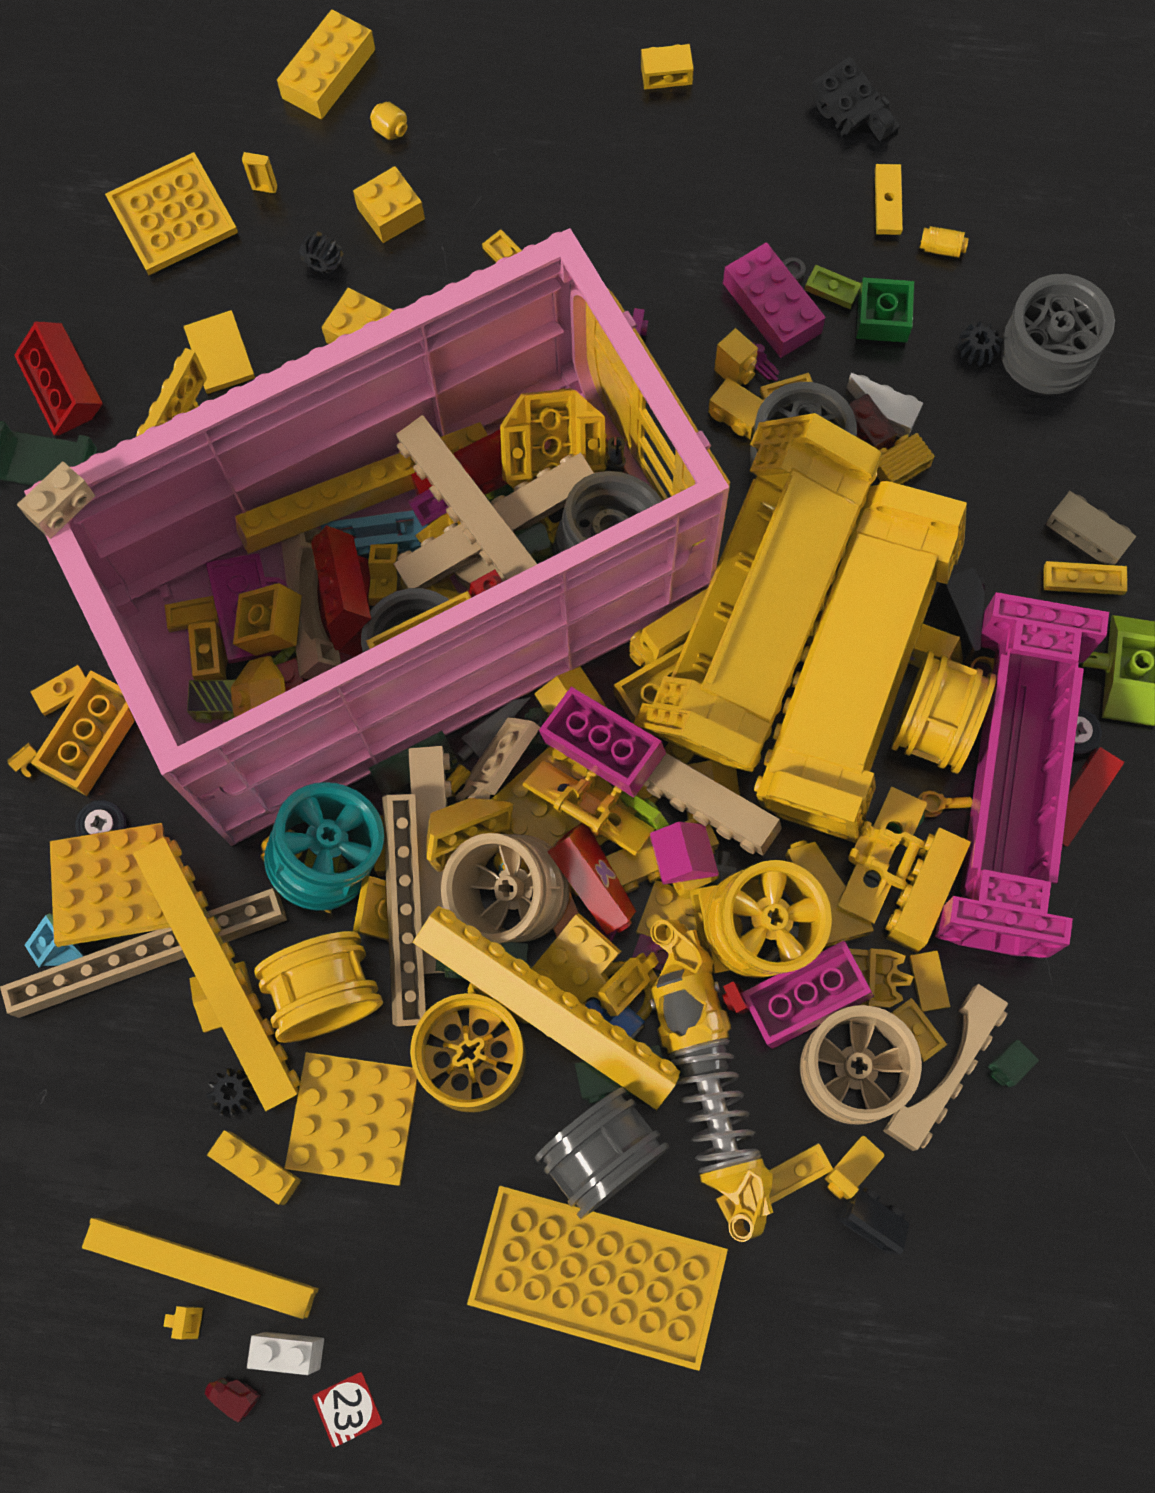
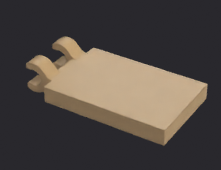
M508 717L470 772L471 775L463 783L465 787L462 791L458 792L455 800L461 802L467 796L468 798L490 800V795L496 794L540 727L530 720Z

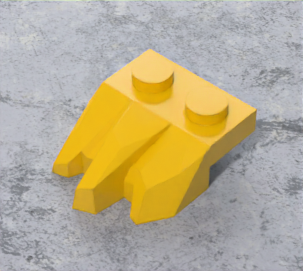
M849 948L874 995L873 998L860 1005L886 1008L903 1001V997L896 991V987L909 986L914 976L900 972L897 969V965L904 963L905 955L884 949L871 948L869 950Z

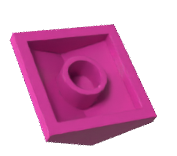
M677 822L650 833L663 885L718 876V869L704 825Z

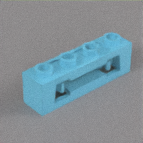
M413 510L331 521L321 525V531L326 525L335 529L353 527L352 529L341 531L349 533L354 537L356 536L354 541L357 555L369 559L371 544H397L399 554L409 550L414 552L421 547V543L415 535L427 527L429 523L422 527ZM414 519V520H410V521L396 522V521H400V520Z

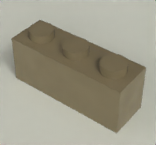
M1071 491L1064 497L1045 524L1104 565H1115L1136 538V535L1128 527L1118 524L1109 518L1106 512L1096 509L1087 503L1084 497Z

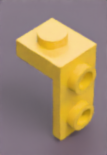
M861 1136L824 1178L829 1183L828 1189L839 1199L842 1197L851 1199L859 1190L857 1187L883 1159L884 1153L865 1136Z

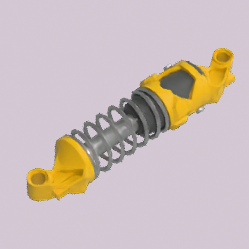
M658 920L651 927V938L656 944L666 950L669 956L659 978L651 988L653 999H650L652 1010H656L660 1023L657 1033L661 1047L666 1048L667 1053L670 1054L669 1058L672 1059L671 1062L681 1069L682 1076L678 1077L677 1083H697L698 1091L683 1096L680 1101L683 1103L702 1102L703 1109L688 1115L685 1120L688 1122L707 1121L708 1128L693 1134L690 1139L695 1142L712 1140L713 1147L700 1152L695 1159L699 1161L717 1160L718 1164L700 1168L699 1172L702 1173L700 1174V1179L702 1183L720 1191L736 1204L734 1214L729 1222V1232L735 1240L745 1242L760 1236L764 1232L767 1215L773 1213L769 1198L773 1174L764 1166L763 1159H760L761 1155L759 1153L761 1151L757 1149L739 1150L737 1144L752 1138L755 1132L750 1129L733 1131L732 1125L745 1120L750 1113L745 1110L728 1111L727 1106L741 1100L744 1093L741 1091L723 1092L722 1087L736 1081L739 1074L736 1072H726L728 1063L734 1057V1055L727 1053L726 1045L730 1042L728 1040V1031L731 1029L727 1011L721 1009L717 994L720 993L719 984L713 980L714 960L700 945L696 930L689 931L677 920ZM668 926L671 930L669 939H667L665 933ZM727 1077H730V1078H728V1079H726V1080L720 1082V1079H719V1078H727ZM744 1219L750 1224V1232H747L744 1228Z

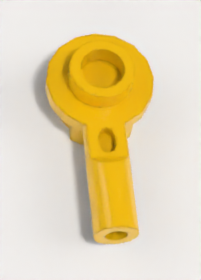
M925 791L918 796V799L927 802L924 810V817L926 818L937 817L944 809L972 807L971 797L945 798L943 794H938L934 791Z

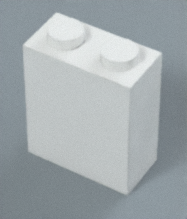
M274 1332L252 1335L247 1368L309 1375L320 1370L324 1338Z

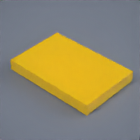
M232 310L184 326L191 350L195 351L207 376L203 385L207 394L255 378Z

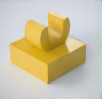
M28 742L7 760L8 764L15 772L21 768L22 773L26 777H30L31 773L26 769V766L32 762L37 751Z
M176 1306L174 1315L165 1314L163 1326L173 1328L171 1338L181 1340L198 1339L203 1308Z

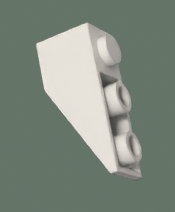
M851 373L847 389L882 430L900 438L904 435L909 436L919 416L923 402L918 401L914 396L894 391L888 385H880L870 381L864 375Z

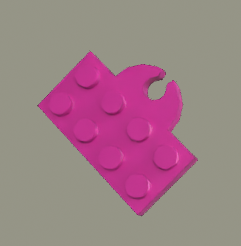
M259 553L206 562L228 664L278 655L281 650L256 656L233 645L239 594L277 583L287 587V582L277 577L264 576Z

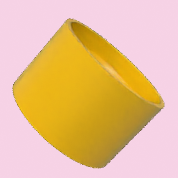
M457 994L437 1002L421 1017L411 1040V1062L418 1081L435 1099L445 1106L458 1111L480 1112L501 1104L515 1091L524 1074L526 1047L515 1019L500 1003L483 995ZM469 1009V1026L462 1025L458 1013L459 1010ZM484 1021L488 1023L489 1030L485 1035L478 1036L474 1033V1026L478 1022ZM503 1021L509 1030L494 1038L492 1036L493 1032ZM450 1027H459L461 1030L460 1037L455 1041L447 1040V1030ZM430 1034L444 1041L443 1048L426 1045ZM498 1043H503L507 1046V1053L501 1058H496L492 1055V1048ZM467 1046L469 1049L476 1048L473 1052L476 1057L472 1060L468 1057L462 1058L465 1055L463 1050ZM442 1053L448 1054L450 1056L449 1065L445 1068H438L436 1066V1058ZM479 1061H483V1062L480 1064V1066H478V1067H476V1068L474 1067V1065L478 1064ZM506 1063L513 1065L510 1074L508 1075L496 1068L497 1064ZM489 1070L495 1071L497 1074L496 1082L490 1086L484 1085L482 1083V1075ZM444 1073H448L450 1077L438 1089L432 1080ZM461 1075L466 1076L469 1081L467 1088L462 1091L455 1090L453 1085L455 1078ZM474 1083L479 1084L483 1097L472 1099Z

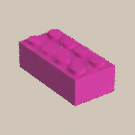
M767 242L725 267L724 286L780 358L822 333L826 317Z
M570 687L539 729L545 743L632 797L637 795L666 754L661 740L573 687Z
M845 941L822 951L808 965L795 971L777 974L741 993L766 1044L771 1049L820 1025L835 1012L847 1007L858 1006L874 997Z

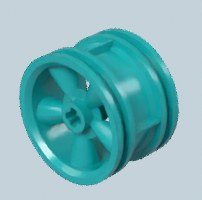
M321 782L309 784L296 790L287 797L280 807L266 845L264 864L270 882L285 899L303 908L330 910L349 903L360 893L362 879L370 876L382 851L384 843L382 820L376 808L365 796L345 785ZM303 822L310 825L306 834L286 832L293 826ZM348 835L352 838L354 842L348 841ZM310 849L317 857L312 868L298 860L295 855ZM342 854L355 867L346 872L334 873L332 858Z

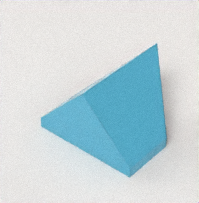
M52 914L45 915L25 944L26 949L38 967L59 966L85 956L78 944L61 947L55 945Z

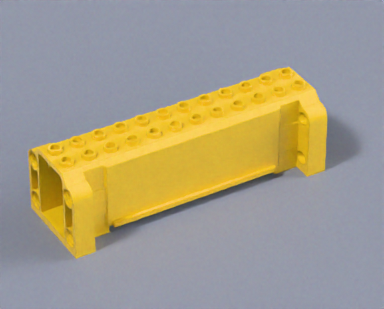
M816 413L759 422L750 443L751 446L758 449L750 472L756 474L757 478L752 481L672 676L663 677L653 704L642 703L634 721V725L697 756L728 767L753 772L754 767L758 765L764 743L771 735V726L775 716L782 708V699L793 681L792 675L796 665L803 657V648L814 630L817 614L824 606V597L835 579L838 563L845 555V546L856 528L859 512L866 504V495L869 488L877 477V469L882 455L875 447Z
M882 481L879 485L870 486L866 495V504L859 512L856 528L850 535L848 545L845 546L846 552L840 560V567L835 571V579L830 585L832 586L830 594L824 597L825 603L820 610L823 611L821 619L814 622V630L811 634L814 638L811 646H806L801 660L804 662L802 671H797L794 676L792 687L795 690L792 698L787 697L783 713L786 715L783 723H778L773 736V739L776 740L773 750L769 749L764 759V765L767 766L763 776H758L754 787L761 807L773 812L774 815L853 843H857L864 821H867L866 814L876 789L875 776L871 769L931 602L936 583L948 584L954 564L957 565L965 540L966 502L889 481Z

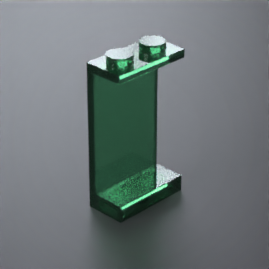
M0 421V480L34 485L48 476L62 461L69 467H75L93 456L97 448L88 436L79 435L77 443L14 432L10 430L5 422Z

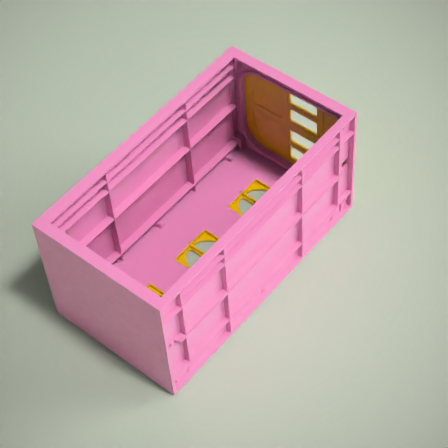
M570 228L563 232H556L548 239L536 245H529L511 257H504L498 260L496 264L484 270H477L469 277L457 283H450L442 290L430 296H423L405 308H398L392 311L390 315L378 321H371L365 324L363 328L351 334H344L338 337L336 341L324 347H317L311 350L309 354L297 360H290L284 363L282 367L270 373L261 374L253 381L241 387H234L226 394L214 400H207L199 407L187 413H180L174 416L172 420L160 426L151 427L143 434L131 440L121 441L116 447L104 453L94 454L87 461L75 467H70L85 480L95 497L51 539L47 537L48 542L162 776L231 846L272 826L283 802L296 790L309 784L321 782L349 786L409 755V748L425 747L547 684L557 675L580 667L630 641V638L639 629L645 628L709 587L717 568L730 481L709 449L711 444L704 433L696 428L635 329L637 324L629 311H624L614 294L605 286ZM572 388L605 416L606 442L608 443V440L614 437V445H616V437H620L625 441L623 456L626 459L623 473L635 476L646 482L662 499V502L227 722L212 720L211 723H198L187 712L189 680H195L192 677L188 629L175 632L168 631L164 605L213 596L206 562L259 553L264 576L277 577L286 581L281 541L248 554L237 534L235 516L400 453L396 446L399 444L396 434L421 415L425 417L439 437L481 422L486 433L489 435L500 429V425L521 393ZM646 401L676 449L675 456L648 413ZM645 430L673 474V483L646 440ZM551 439L546 441L544 445L545 450L550 447ZM644 452L646 453L647 457L649 458L650 462L652 463L653 467L655 468L656 472L658 473L659 477L661 478L662 482L664 483L665 487L670 493V498H667L666 494L664 493L663 489L661 488L660 484L658 483L657 479L655 478L654 474L652 473L651 469L644 459ZM41 481L36 482L31 488L25 490V494L27 495ZM506 484L498 488L494 494L485 497L488 501H492L501 495L506 497L513 493L514 490ZM415 489L334 521L411 511L412 508L408 501L417 496ZM548 517L540 521L543 527L542 530L520 542L525 549L544 540H550L553 544L559 522L552 523ZM414 519L400 520V521H396V522H404V521H410V520H414ZM353 527L343 528V529H338V530L352 529ZM455 574L449 578L445 577L440 582L434 584L435 586L458 593L469 592L466 587L457 581ZM400 576V590L408 589ZM224 647L225 668H227L228 660Z

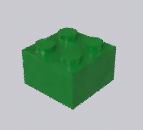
M863 277L858 295L856 339L907 342L913 324L914 281Z

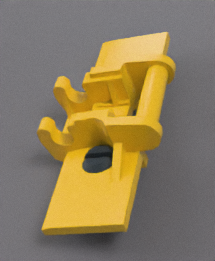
M543 760L523 782L522 786L553 804V808L559 813H562V811L566 812L592 828L591 832L599 837L601 834L634 855L638 853L649 839L650 833L655 831V828L617 805L623 792L621 789L615 786L611 794H607L595 787L597 774L590 770L586 778H582L578 782ZM608 818L617 820L619 825L614 826Z
M891 786L873 827L871 822L864 821L857 843L848 856L849 861L855 864V867L837 907L874 924L891 885L900 889L906 888V878L919 849H923L925 845L923 840L913 835L927 806V802ZM887 824H898L901 828V834H896L886 829ZM901 844L907 847V850L896 875H893L887 871L890 865L888 863L896 846Z

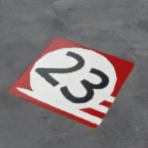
M362 1372L313 1395V1400L332 1447L339 1446L382 1424Z

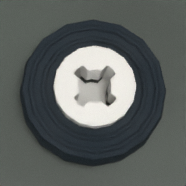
M1081 708L1078 711L1073 757L1086 756L1091 753L1100 743L1102 735L1100 722L1095 715Z
M104 800L93 801L85 805L78 813L75 821L78 837L127 829L126 817L122 810L114 803Z

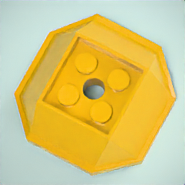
M572 388L521 393L500 425L502 479L512 489L522 482L527 481L530 483L537 479V474L550 467L552 470L560 465V461L570 454L575 456L581 452L594 473L603 472L606 469L605 416ZM551 439L550 447L545 450L544 445L546 441Z

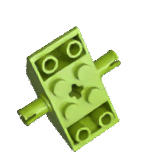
M1112 615L1108 654L1092 652L1086 661L1080 663L1081 667L1102 669L1106 673L1102 718L1155 726V621Z

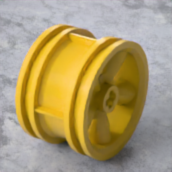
M929 650L921 664L905 703L890 749L896 751L899 746L903 747L905 755L910 756V754L919 756L937 763L938 767L943 769L947 764L951 765V772L958 774L970 753L985 717L995 687L996 674L989 673L987 677L982 676L983 670L980 668L974 669L949 660L944 655L940 659L934 658L935 652Z
M781 860L763 861L725 878L711 893L704 912L705 936L713 954L731 971L752 978H764L795 971L811 963L825 947L832 923L830 903L818 880L799 865ZM750 879L762 880L766 897L758 902L740 890ZM783 891L787 893L794 904L789 906L785 900L781 899ZM733 914L751 917L754 928L739 938L734 927ZM793 922H799L797 939L789 933L793 927ZM765 938L776 940L781 958L780 962H770L757 957Z
M336 932L302 941L269 956L256 966L254 973L256 978L261 980L259 982L260 991L264 994L272 995L277 1010L270 1020L272 1027L277 1029L275 1036L278 1042L301 1041L335 1031L368 1016L383 1004L381 995L375 994L378 991L377 983L373 980L365 979L360 962L365 958L366 952L364 947L360 945L361 938L357 932Z

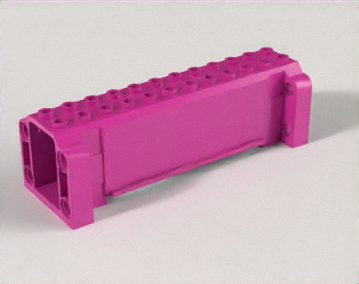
M997 592L985 609L982 620L981 647L989 648L995 652L992 673L996 674V683L983 721L967 840L971 843L964 858L960 887L962 897L953 896L943 906L937 920L935 937L961 946L1013 956L1037 958L1051 957L1070 945L1073 918L1047 914L1051 883H1058L1084 671L1083 668H1078V664L1086 661L1106 637L1109 612Z

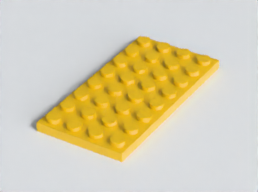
M499 1186L467 1305L694 1370H700L728 1249L596 1212H591L580 1220L577 1216V1213L580 1211L578 1207H571L568 1204Z

